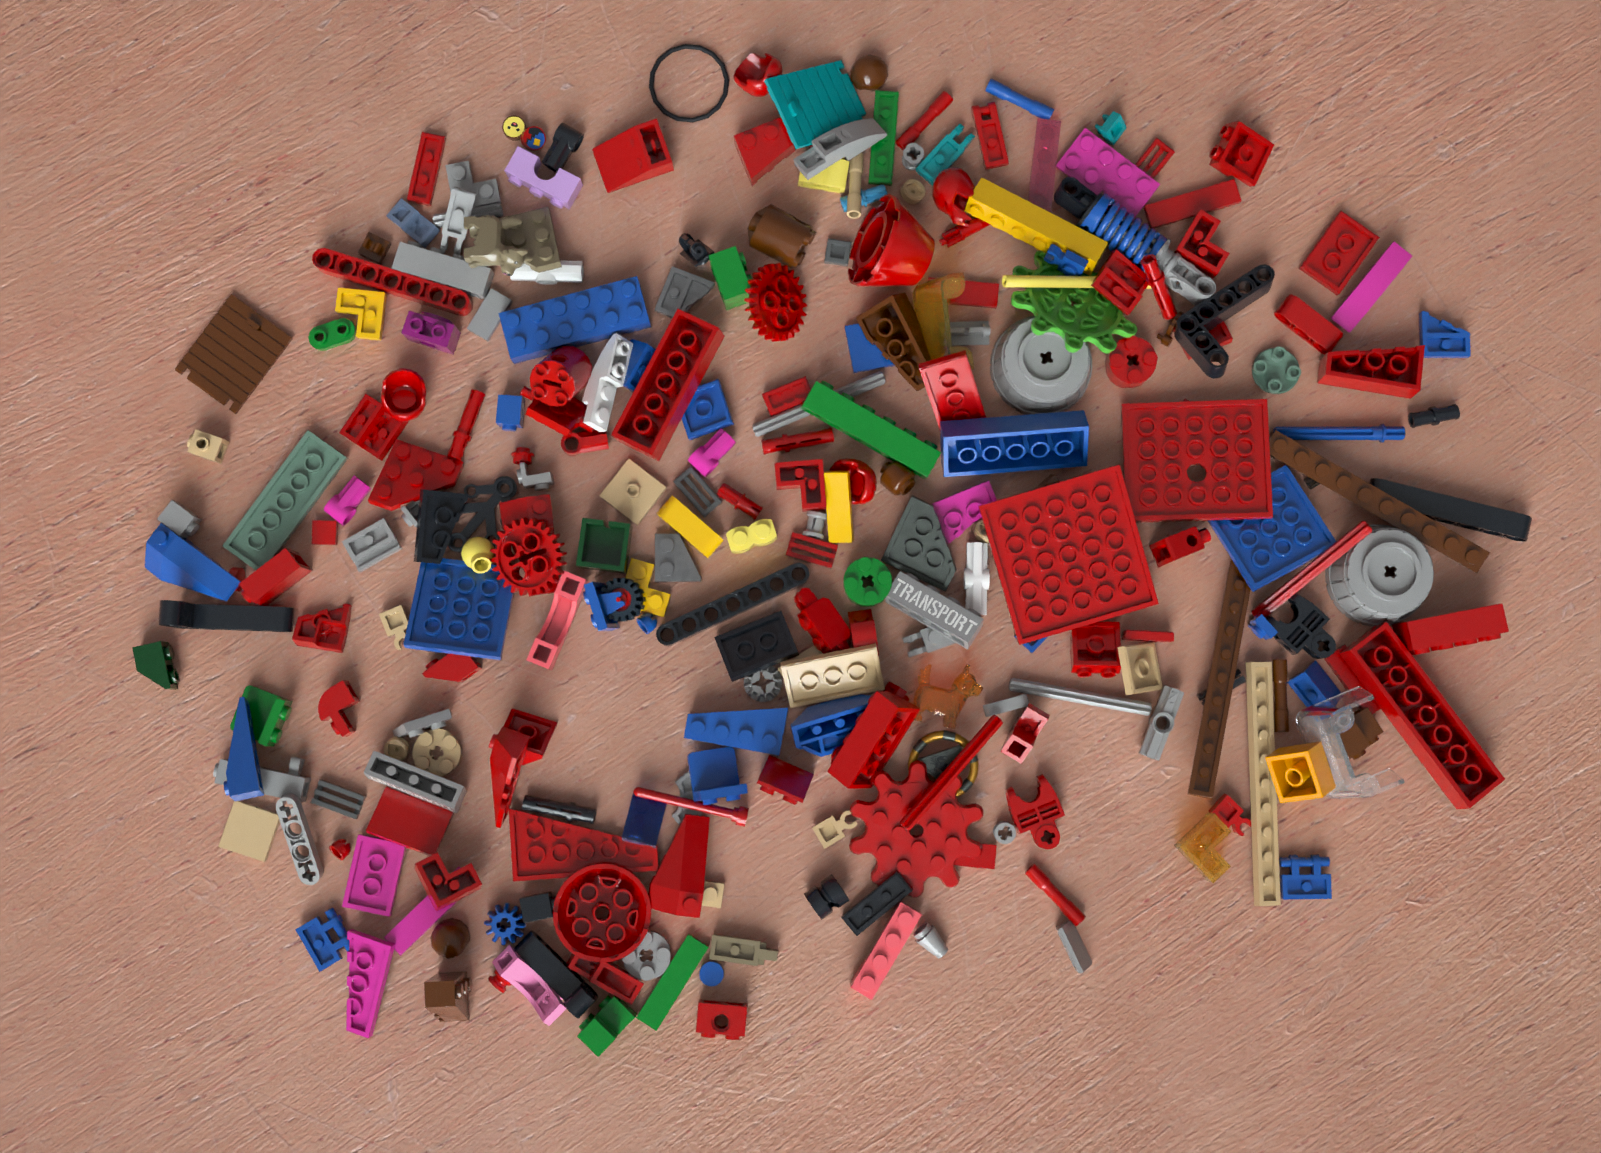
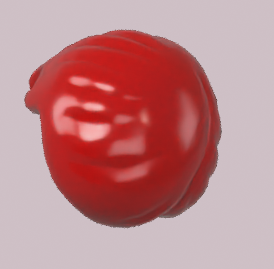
M756 53L749 54L735 70L733 75L734 81L750 95L756 97L766 96L769 92L764 81L767 78L782 75L780 60L768 53H765L766 57H760Z
M399 368L391 371L384 378L381 401L384 409L389 412L392 418L400 422H408L417 418L424 411L426 406V387L423 378L416 371Z
M845 458L837 460L831 466L829 471H849L851 504H866L874 498L877 479L875 472L868 464L861 460Z

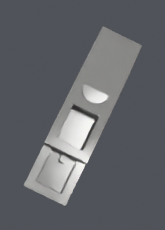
M873 118L853 121L834 128L812 140L813 147L793 159L794 164L805 178L809 180L843 157L849 161L885 138L887 133Z

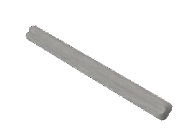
M879 371L834 391L840 395L844 392L854 397L885 384L886 380L883 373ZM800 404L752 425L755 435L759 437L811 414L800 409L802 406Z
M1011 678L1009 682L1010 691L1146 716L1151 713L1152 705L1149 702Z

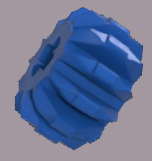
M505 903L504 909L498 904L495 906L496 913L494 911L487 913L493 920L484 921L485 925L492 926V928L486 931V934L495 933L492 938L493 942H496L501 937L502 945H505L508 939L513 944L516 942L515 935L518 937L524 935L519 928H525L527 923L519 922L523 916L522 913L518 916L516 915V912L519 910L518 906H515L510 911V903ZM505 918L508 919L507 922H511V926L506 928V930L503 929L504 925H500V922Z

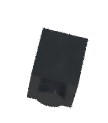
M551 891L520 898L524 923L553 917V906L556 896H552Z

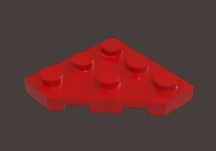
M396 439L368 498L369 504L393 511L401 508L400 505L413 500L414 502L420 499V489L438 491L443 488L449 489L454 487L462 472L464 462Z

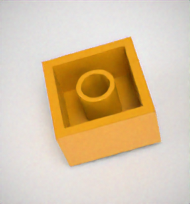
M1321 741L1280 747L1265 757L1280 803L1323 798L1336 788Z

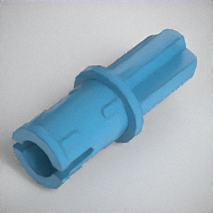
M879 185L867 190L861 189V206L867 207V204L879 201L881 197L887 195L886 187ZM848 196L840 197L844 212H847Z

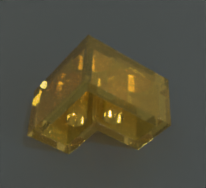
M1208 812L1174 845L1208 882L1214 883L1231 867L1214 849L1232 832L1215 813Z

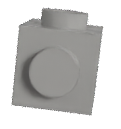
M174 500L170 501L157 518L177 535L184 538L193 536L199 529V523L202 520L181 503Z

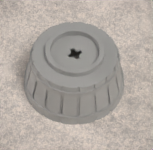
M1035 316L1017 321L1001 334L994 345L995 348L992 350L990 375L997 393L1007 405L1025 415L1067 411L1078 402V399H1081L1090 382L1092 356L1087 342H1083L1080 350L1071 353L1066 350L1064 339L1054 332L1036 335L1032 332L1031 322L1036 318ZM1051 352L1053 362L1041 363L1042 358L1040 354Z
M1373 524L1369 525L1372 528L1370 534L1325 569V582L1327 583L1328 594L1331 600L1334 601L1333 603L1337 609L1352 621L1371 627L1384 622L1393 625L1412 615L1428 596L1434 575L1431 557L1425 546L1415 536L1393 526ZM1385 566H1394L1396 568L1394 571L1396 576L1394 578L1391 576L1386 578L1384 576L1386 572Z

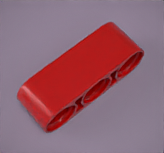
M1288 294L1274 312V316L1281 323L1324 355L1327 352H1332L1344 336L1336 326L1295 295Z

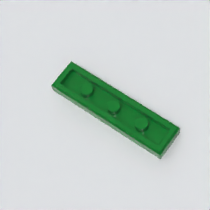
M875 90L873 119L887 133V136L871 146L868 184L892 186L899 92Z
M687 935L636 1018L655 1031L658 1030L709 946L692 935Z

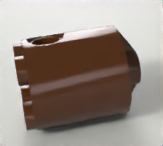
M772 204L756 212L747 228L749 246L787 265L791 269L793 267L797 268L798 265L800 266L806 255L803 249L812 243L817 233L813 230L812 225L802 222Z

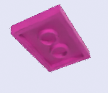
M358 834L342 907L390 917L393 911L406 847L385 839Z

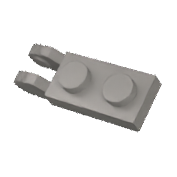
M452 187L441 233L443 237L440 250L444 251V253L448 247L449 236L458 238L454 247V254L460 255L463 240L466 239L468 229H464V217L471 216L477 193Z
M929 627L919 630V633L902 638L904 643H911L916 639L922 638L925 645L924 647L915 648L907 652L909 658L955 644L954 641Z

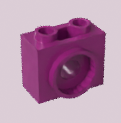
M412 311L408 312L401 332L411 342L454 355L461 332L453 325V322L446 318L428 312H421L419 314Z

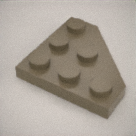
M549 207L516 214V218L523 221L522 225L505 230V245L528 250V253L525 255L532 257L533 260L524 262V264L530 266L532 270L538 273L561 268L562 265Z

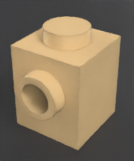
M195 429L194 434H191L188 439L187 452L222 464L229 441Z

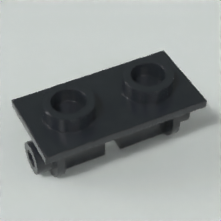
M684 233L679 237V244L683 248L680 255L695 267L708 262V255L715 253L699 239L695 241L688 233Z

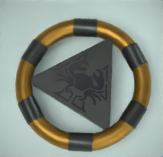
M946 730L931 732L923 736L910 752L908 772L911 762L921 760L926 764L927 772L937 779L969 741L956 732ZM942 739L959 744L918 758L923 749L935 740ZM977 754L969 762V774L962 782L956 797L966 793L977 778L979 770Z

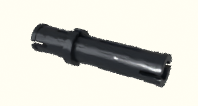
M525 795L522 810L567 818V821L570 822L577 820L594 824L597 809L577 806L575 802L567 804ZM538 804L556 807L557 809L540 807ZM566 809L581 812L582 814L578 815L574 813L564 812L562 810Z

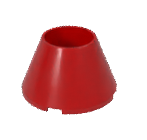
M887 194L880 198L882 203L877 208L872 207L854 240L849 257L853 260L852 269H848V279L853 285L914 286L922 279L931 263L935 248L933 237L896 196Z

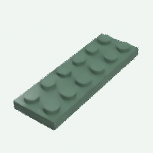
M307 430L222 546L253 569L257 570L282 550L348 458Z

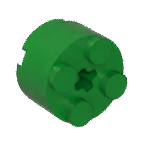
M863 557L851 563L843 578V588L847 598L860 607H872L880 604L889 594L892 585V576L887 566L880 560L871 557ZM868 577L872 578L871 583L874 586H867L866 588H864L862 586L863 581L861 579H867Z

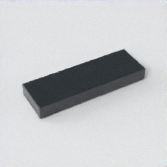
M896 871L843 914L841 918L854 934L858 936L911 893L913 888Z

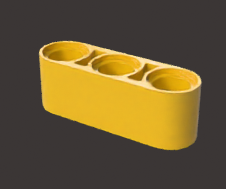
M671 496L656 513L707 558L724 541L674 496Z

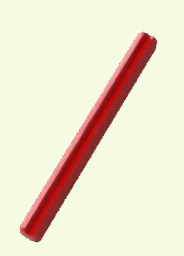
M1361 521L1257 605L1251 611L1252 615L1255 617L1262 614L1266 618L1370 534L1372 528L1366 521Z
M993 715L902 818L900 824L906 830H911L1001 727L1003 721L998 716Z

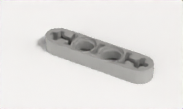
M287 793L277 801L276 811L298 877L304 884L313 885L323 876V867L301 801L295 794ZM287 802L292 804L293 807L290 809L289 807H284V804ZM298 823L302 828V832L299 834L294 833L290 829V824ZM299 845H304L309 849L308 856H303L298 852ZM310 869L311 872L315 871L316 874L312 877V875L307 874L306 871Z

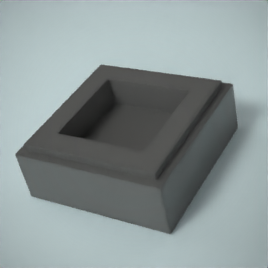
M828 238L824 263L848 267L851 242Z

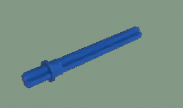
M1380 424V426L1275 427L1273 429V433L1277 430L1292 440H1379L1380 443H1384L1385 440H1402L1405 438V428L1403 426H1385V424Z

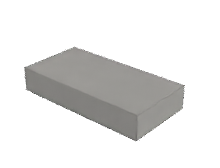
M491 288L467 329L489 342L501 322L498 313L507 311L513 301Z

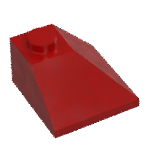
M511 709L503 727L530 736L522 765L543 758L558 722Z

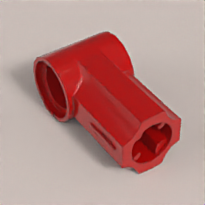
M594 430L592 433L589 431L571 432L568 437L563 436L561 439V447L564 453L569 456L609 450L606 431L599 432ZM574 438L579 442L575 450H568L565 447L568 439Z

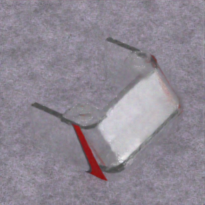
M1360 686L1307 707L1296 715L1295 722L1303 744L1322 742L1336 788L1326 795L1330 799L1368 798L1405 783L1404 779L1390 768L1374 775L1362 773L1355 776L1340 734L1349 730L1354 724L1355 719L1352 708L1374 699L1373 694Z

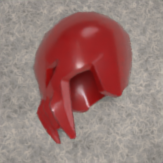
M951 167L944 169L935 178L932 186L934 203L938 210L951 217L954 224L970 226L965 220L971 221L972 218L965 213V208L969 197L974 195L973 190L975 186L968 173L961 168Z

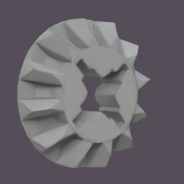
M773 666L744 677L746 693L752 699L759 702L774 699L782 687L781 675ZM760 672H762L765 679L774 681L766 685V693L763 692L761 686L752 685V683L760 680Z

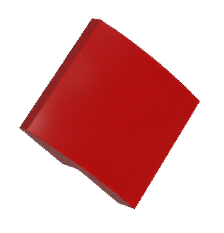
M1116 249L1108 257L1091 286L1128 316L1143 297L1141 295L1148 287L1146 273Z
M365 394L339 433L383 461L408 422L395 420L380 402Z

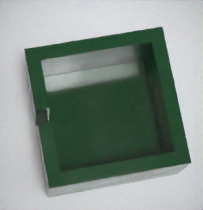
M582 518L576 566L584 569L627 574L633 526L629 523L609 521L608 526L610 528H606L607 523L604 520Z

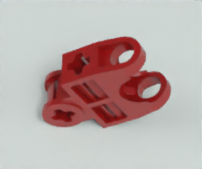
M1043 774L1036 776L1039 785L1037 787L1038 794L1031 802H1025L1020 796H1016L1012 786L1006 788L1008 808L1017 832L1021 834L1030 830L1038 847L1043 849L1055 848L1060 842V833L1054 820L1065 816L1056 792ZM1054 806L1056 807V808H1053V809H1051V810H1048V811L1043 812V813L1040 814V812H1042V811H1045V810H1047V809H1050V808H1052V807H1054ZM1032 815H1035L1034 817H1031V818H1029V819H1026V820H1024V821L1019 822V821L1022 820V819H1025V818H1027V817H1030V816H1032ZM1043 831L1052 833L1049 843L1041 840V837L1044 836Z

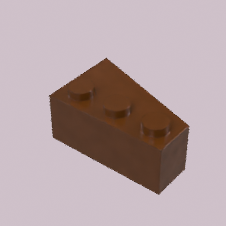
M467 971L437 973L424 982L425 1008L431 1014H434L435 1018H439L440 1022L469 1020L468 992L472 990L471 977L467 978Z

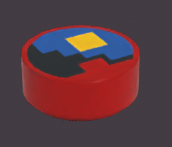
M531 126L523 130L521 142L526 149L535 151L545 145L546 136L541 128Z

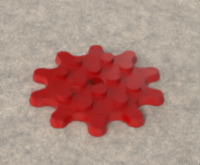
M921 760L911 762L908 777L903 781H895L886 771L876 772L873 776V783L878 790L877 798L871 802L855 800L850 806L851 814L863 820L866 829L862 835L852 838L849 848L856 855L869 853L875 857L876 866L872 870L870 877L872 882L880 885L898 871L913 888V891L908 894L913 898L922 895L924 883L930 877L939 878L946 887L953 888L957 886L960 876L955 869L956 860L962 856L975 859L981 856L983 851L980 842L968 836L967 828L971 823L981 820L984 811L982 806L977 803L963 805L957 800L956 794L962 786L961 776L958 775L916 823L923 827V833L919 836H914L900 824V821L934 783L927 777L926 764Z

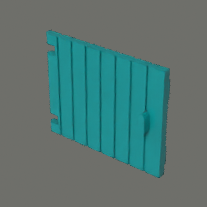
M842 60L767 78L764 81L795 149L812 145V140L844 124L862 120V117L867 114L848 73L842 74L840 71L845 68Z

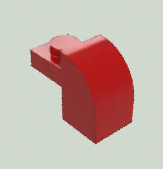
M872 610L848 612L852 647L856 648L876 643L879 657Z
M342 680L327 689L321 696L318 704V713L321 721L332 719L331 727L337 735L341 734L342 737H348L356 732L344 711L360 702L349 681Z
M1028 703L1012 726L1000 752L1022 764L1033 748L1036 737L1048 721L1050 715Z

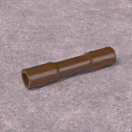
M1287 659L1272 660L1275 694L1274 732H1289Z

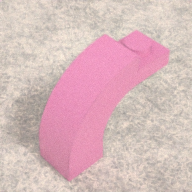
M508 945L492 962L500 976L515 986L529 1000L545 1024L550 1026L565 1011L566 1007L562 1002L563 999L517 954L512 946Z

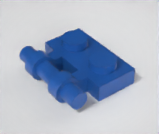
M1311 854L1310 857H1298V855L1280 857L1279 866L1289 867L1290 874H1280L1281 899H1332L1331 874H1321V867L1330 865L1329 857H1320L1319 854ZM1299 867H1311V874H1299Z
M334 908L325 912L329 919L328 922L323 924L318 916L295 929L319 972L343 958L339 952L340 948L345 947L346 951H349L347 931L342 924L344 920L341 915H337ZM334 928L340 939L335 943L328 933V930Z

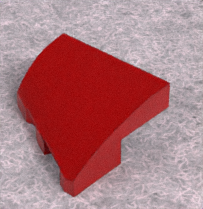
M343 604L342 608L331 611L325 609L315 615L299 616L292 636L293 642L296 646L343 653L352 606L350 604Z

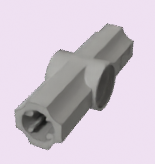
M1166 685L1163 686L1153 715L1149 718V726L1139 754L1157 761L1160 760L1168 735L1174 727V719L1184 692ZM1160 716L1164 717L1167 722L1163 730L1156 726V720Z

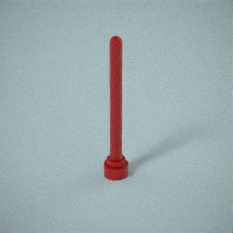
M636 787L633 791L637 797L730 818L738 826L745 827L749 811L747 807L739 806V808L734 807V809L713 804L703 805L701 801H694L641 787Z

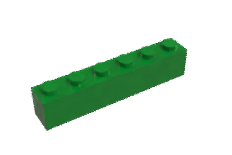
M823 380L820 383L816 381L813 384L800 409L887 459L898 461L914 471L915 475L922 479L929 476L941 454L940 451L936 450L937 445L928 440L922 442L916 438L917 434L907 428L901 430L895 426L896 422L886 416L883 419L874 414L876 411L865 404L861 407L854 403L855 399L844 392L840 395L833 391L834 387Z

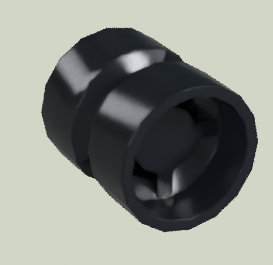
M832 874L821 881L820 887L814 886L804 893L821 920L833 912L834 906L839 908L850 900Z

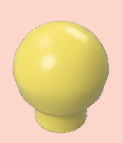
M473 537L463 545L461 551L462 559L474 572L485 573L491 568L492 562L490 559L494 558L495 554L490 549H494V546L486 538Z

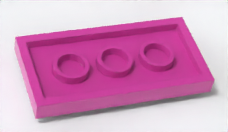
M1087 128L1083 129L1056 165L1057 169L1068 177L1076 178L1096 195L1102 190L1106 191V194L1113 198L1115 202H1119L1120 207L1118 210L1121 207L1127 208L1125 216L1132 212L1134 218L1160 186L1157 181Z

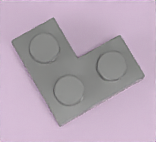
M469 161L446 165L450 192L454 186L477 193L473 207L496 203L502 204L496 179L474 183Z

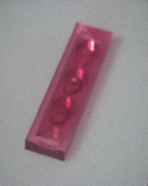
M1038 118L1036 122L1028 201L1051 213L1061 121Z

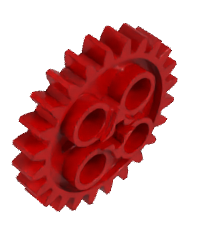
M781 263L765 264L763 267H758V272L752 273L754 279L748 280L751 288L745 289L749 294V298L744 299V301L749 303V307L745 311L751 312L748 321L754 320L752 328H759L758 335H764L765 340H771L772 342L787 341L788 338H794V333L800 332L798 326L804 325L801 317L807 315L803 311V307H807V304L803 302L806 294H801L804 285H798L800 277H793L794 270H788V266H781Z
M527 517L521 518L520 521L518 519L512 520V525H504L505 531L497 532L501 539H494L492 541L497 545V548L490 549L492 553L496 554V557L490 559V561L497 563V566L492 571L500 572L496 578L497 580L505 579L504 588L512 585L511 593L519 591L520 596L528 593L529 597L535 596L536 592L538 595L543 594L545 589H553L552 583L560 582L556 575L564 574L560 566L567 565V562L561 560V556L567 555V552L560 551V548L565 543L557 542L560 533L553 535L554 527L549 526L545 528L546 521L538 523L537 518H530L528 520ZM533 536L536 537L538 542L536 547L532 544ZM512 544L515 545L517 550L515 555L511 551ZM544 548L547 550L546 553L531 557L526 561L518 562L514 565L510 564L511 561L525 557L529 553L538 552ZM541 559L546 563L545 570L540 566ZM520 567L525 571L524 578L519 573Z

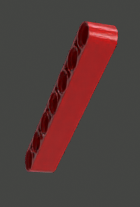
M327 248L317 249L312 256L313 264L322 273L458 316H466L473 309L472 300L462 290ZM330 257L329 264L321 266L322 259ZM347 264H353V268L350 272H343V269ZM369 271L376 272L373 279L366 280V274ZM391 278H398V283L395 286L388 287V282ZM414 285H421L418 293H410ZM436 292H443L441 300L433 301V295ZM461 298L466 299V304L462 308L455 307L457 300Z

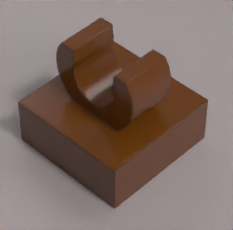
M368 232L358 253L381 265L391 243Z

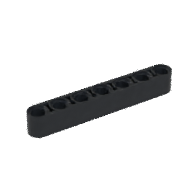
M1370 478L1369 484L1434 521L1515 541L1526 542L1528 539L1532 521L1531 516L1384 479Z
M803 563L792 564L675 618L657 629V640L664 646H673L807 583L809 569ZM797 568L803 569L806 574L805 578L801 581H796L792 577L793 570ZM775 578H779L784 582L783 588L779 591H774L770 587V582ZM757 588L762 592V597L758 601L749 599L748 593L751 589ZM732 598L739 600V609L736 611L728 610L726 606L728 600ZM713 608L718 611L716 620L708 621L705 619V612L708 609ZM689 618L696 621L695 629L690 632L685 631L683 628L684 621ZM672 629L674 631V638L669 642L663 641L661 637L663 630Z

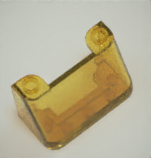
M964 272L951 273L919 283L913 291V305L931 360L965 350L971 370L973 371L974 361L972 352L963 346L952 347L948 312L950 299L959 297L965 289Z

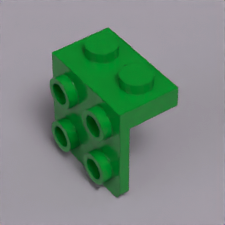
M248 685L242 697H245L250 704L255 740H258V743L264 746H275L281 738L283 724L290 716L293 701ZM237 710L230 724L231 730H234Z

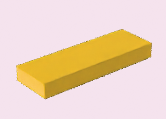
M825 471L824 482L829 543H852L854 541L849 471Z

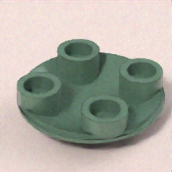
M1278 346L1262 351L1255 358L1252 366V375L1255 383L1263 391L1271 394H1282L1288 392L1296 385L1301 375V369L1297 359L1284 347Z

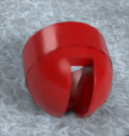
M338 839L329 846L330 851L339 860H344L351 852V844H345L346 839Z

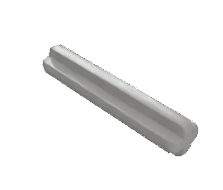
M500 203L473 207L471 216L493 215L498 218L503 216V209ZM446 212L433 215V223L437 228L443 227Z

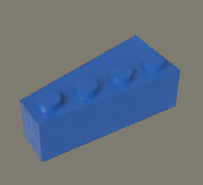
M788 708L688 714L684 738L780 756Z

